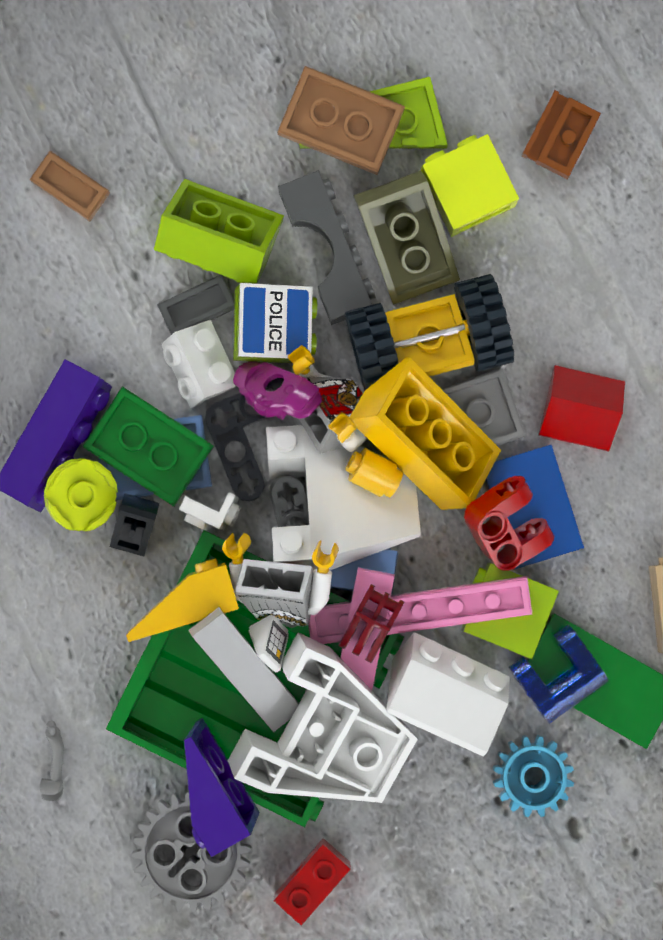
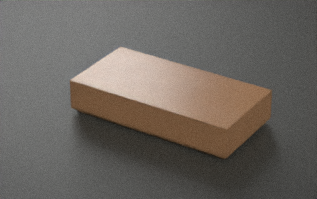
M52 151L48 152L30 178L33 184L89 222L110 194L108 189Z

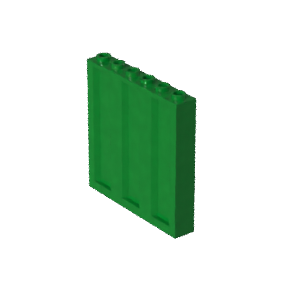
M203 530L177 585L189 573L196 572L195 564L215 558L218 565L226 564L230 577L229 563L232 562V559L227 557L222 550L225 540ZM247 550L243 554V560L267 561ZM330 592L326 605L349 602V600ZM237 600L239 609L227 612L225 615L254 648L249 627L259 620L254 617L243 603ZM200 621L151 636L106 727V730L185 769L187 768L184 740L195 722L201 718L207 724L227 759H229L245 729L278 743L289 723L287 721L275 732L270 729L191 636L189 629ZM309 625L292 628L285 626L288 629L289 635L284 657L297 633L310 638ZM398 633L385 637L380 648L374 687L380 689L389 670L383 667L389 653L394 656L396 655L405 636ZM340 642L324 644L329 646L341 658L342 648L338 646ZM282 667L278 672L273 671L298 703H300L307 689L288 681ZM242 782L254 803L304 828L309 819L314 822L316 821L324 805V801L320 800L319 797L267 793Z

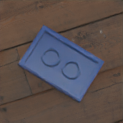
M552 444L495 461L486 478L488 489L509 477L522 476L525 478L533 494L531 501L526 506L507 517L513 529L518 528L531 519L543 518L546 519L555 536L553 543L548 548L518 565L514 570L584 548Z

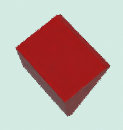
M554 365L538 436L609 452L623 415L625 381Z

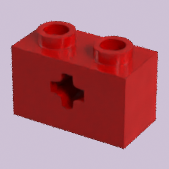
M323 838L275 892L273 901L302 926L351 870L350 861Z

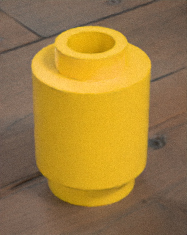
M364 448L360 453L355 451L345 471L349 472L348 481L379 497L385 495L390 498L396 492L403 477V471L397 469L396 463L367 448Z

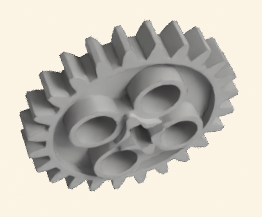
M189 790L186 793L185 801H181L179 796L173 793L171 796L172 805L169 806L164 800H159L158 808L160 813L149 809L146 815L151 823L140 821L137 826L145 835L134 836L132 840L135 844L142 846L141 849L135 850L131 854L132 858L142 859V863L134 868V873L145 872L146 876L140 883L141 887L152 884L154 888L150 897L154 898L160 893L163 894V907H166L171 900H175L177 912L181 911L184 903H189L192 913H195L198 902H202L207 910H211L212 898L215 897L218 902L223 904L226 900L224 890L232 894L236 893L237 888L232 881L233 879L244 881L245 875L238 868L249 867L250 860L242 857L241 854L250 852L251 845L243 844L239 841L227 848V855L220 859L211 857L206 848H199L197 852L199 858L194 855L191 856L175 876H170L169 871L179 862L186 851L184 845L192 847L196 843L193 834L186 833L181 827V819L191 816ZM160 844L172 846L175 850V858L171 861L161 860L156 853L157 846ZM188 869H196L201 873L203 882L197 886H190L184 881L183 873Z

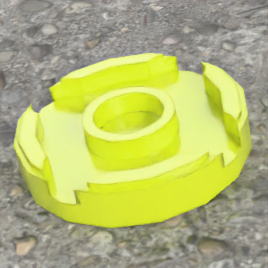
M86 458L71 459L56 467L49 476L44 490L45 507L52 519L68 530H94L106 523L115 510L117 504L115 501L117 497L116 492L118 493L117 483L111 472L97 461Z

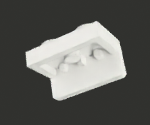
M211 320L176 331L162 343L164 359L172 367L178 381L179 392L187 400L190 408L198 406L209 398L237 388L233 383L235 372Z
M229 492L219 512L186 496L179 510L187 513L184 521L206 531L209 524L224 531L226 525L234 526L242 507L237 505L239 498Z

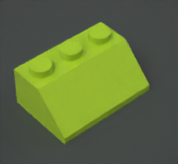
M184 179L161 215L154 250L164 253L170 258L180 259L199 266L203 270L229 277L238 283L257 284L270 257L284 215Z

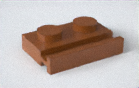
M554 90L521 157L528 158L536 162L537 165L568 180L601 113Z

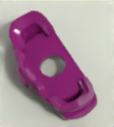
M245 362L237 368L233 378L234 385L239 387V392L245 396L247 403L264 417L275 416L284 420L288 414L298 419L306 418L322 402L317 386L304 377L267 362ZM276 378L284 379L280 388L275 391H266L270 381Z

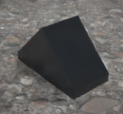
M125 493L109 547L144 557L160 503Z

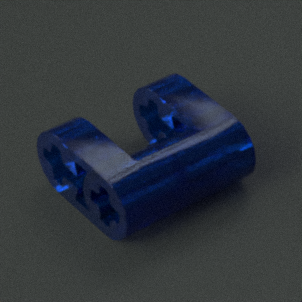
M570 625L563 627L553 637L573 664V667L545 686L525 657L520 658L508 667L548 724L609 682L602 668Z

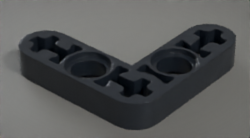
M273 379L268 383L266 389L272 388V391L277 390L282 386L284 379ZM238 393L212 404L206 411L205 420L233 492L242 501L250 502L261 497L265 489V483L243 428L265 420L268 417L260 414H249L245 409V396ZM239 401V409L246 419L245 421L238 423L239 419L236 415L227 420L228 426L226 428H222L219 423L213 425L212 419L217 417L216 410L222 409L224 413H230L235 411L231 404ZM231 442H240L245 447V456L239 462H231L225 456V448ZM249 461L252 462L253 468L246 469L247 474L251 480L257 479L259 482L254 487L255 493L253 495H249L246 491L240 492L238 486L243 484L241 474L238 472L233 476L231 473L232 468H241Z

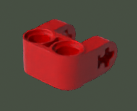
M522 476L509 477L495 485L479 498L472 501L464 513L465 522L480 550L498 569L503 571H510L548 548L553 543L555 537L546 519L543 518L531 519L516 529H513L507 517L526 506L533 496L525 478ZM490 517V519L485 524H483L484 520Z

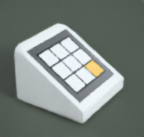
M269 615L251 625L249 633L257 656L272 671L278 672L281 670L289 633L288 629L274 615Z

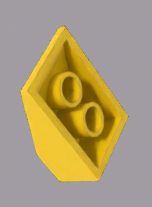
M216 558L195 564L196 572L189 573L126 634L128 642L201 621L218 607L224 613L239 609L226 564L218 565Z

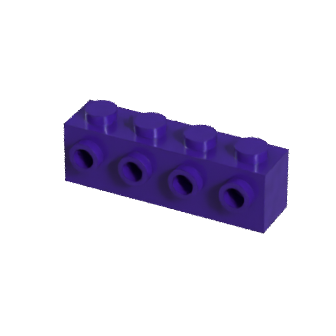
M64 359L0 472V491L41 513L45 507L44 490L49 476L56 467L68 460L74 459V454L79 445L89 437L92 430V422L96 415L107 405L112 386L100 377Z

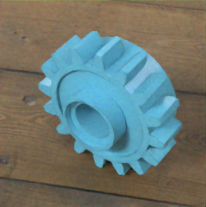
M524 735L522 736L521 746H517L510 741L508 745L511 752L509 754L504 752L498 753V756L504 762L502 765L493 766V770L501 774V778L494 780L493 785L504 788L499 794V798L501 801L511 798L509 808L513 812L521 806L523 807L522 810L525 817H529L532 810H536L540 817H544L545 808L551 807L556 812L559 810L556 802L559 799L568 800L569 797L564 791L566 787H573L574 782L567 778V774L574 771L571 765L563 764V761L568 757L565 751L558 752L557 754L554 753L557 743L551 741L547 746H544L543 737L537 735L534 743H530L528 737ZM531 767H539L542 770V779L536 785H528L524 781V775Z

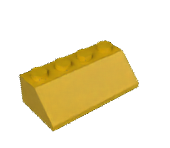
M410 357L403 359L367 388L350 415L357 429L390 461L396 463L397 467L441 510L467 508L476 499L501 452V449Z

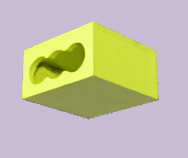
M488 134L477 138L476 135L470 136L459 142L457 149L446 154L442 150L430 155L425 159V164L422 165L421 171L428 180L436 207L451 237L516 207L519 201L513 184Z

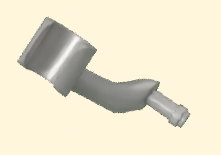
M51 720L47 722V729L45 731L53 754L51 779H41L40 792L42 793L41 797L43 800L58 801L63 794L62 765L64 744L59 728Z

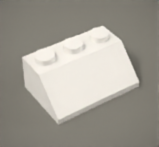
M414 632L392 658L386 713L484 757L489 750L509 703L510 677Z

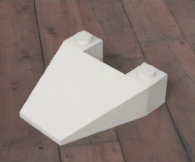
M303 425L266 427L269 478L275 479L280 475H291L295 478L306 477L309 525L272 527L274 562L312 566L313 570L317 569L318 567L312 561V555L317 543L322 540L320 548L324 554H331L334 543L339 548L334 564L329 568L330 571L420 537L416 485L404 473L400 485L390 498L385 495L379 497L348 481L349 472L345 471L354 452H349L344 447H340L325 453H319ZM359 447L357 452L360 453L364 448Z
M297 633L283 659L281 667L288 681L307 690L278 743L247 729L244 730L228 759L234 779L267 793L382 803L418 739L399 718L386 713V705L329 646Z

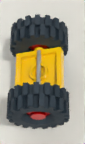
M487 274L454 284L455 294L388 312L384 311L381 303L346 311L345 318L364 391L408 357L429 377L472 365L479 372L513 363L514 349L512 347L513 339L510 335L511 329L507 321L503 299L493 275Z

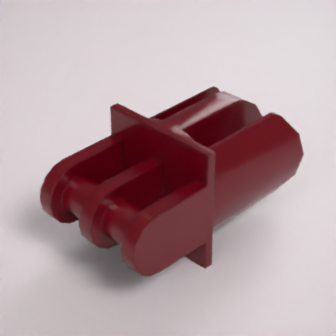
M372 584L369 586L338 645L343 649L347 647L362 619L367 624L352 651L353 654L359 656L374 627L381 629L365 658L370 663L373 662L404 604L402 600L396 602L390 599V594L387 592L383 595L373 590L375 586ZM368 600L378 604L375 612L364 607ZM382 608L393 612L389 620L379 615Z

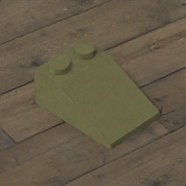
M422 171L353 195L393 305L460 280L428 180Z

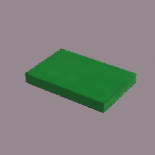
M122 386L84 443L83 448L175 507L214 446Z

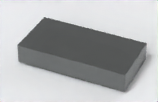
M218 275L157 304L172 335L176 331L208 320H214L233 311L235 300L223 275Z

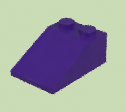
M201 718L195 722L184 740L191 825L193 826L192 834L201 849L206 848L210 856L213 857L250 836L260 812L242 782L234 779L227 757L207 724Z

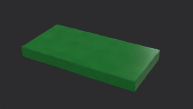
M552 614L543 630L533 658L527 659L518 677L647 749L663 721V674L559 615Z

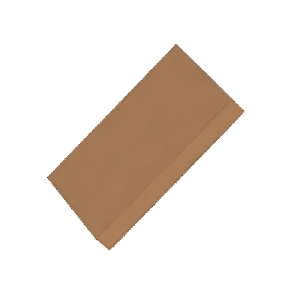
M305 66L277 133L279 136L378 175L404 113L405 106Z

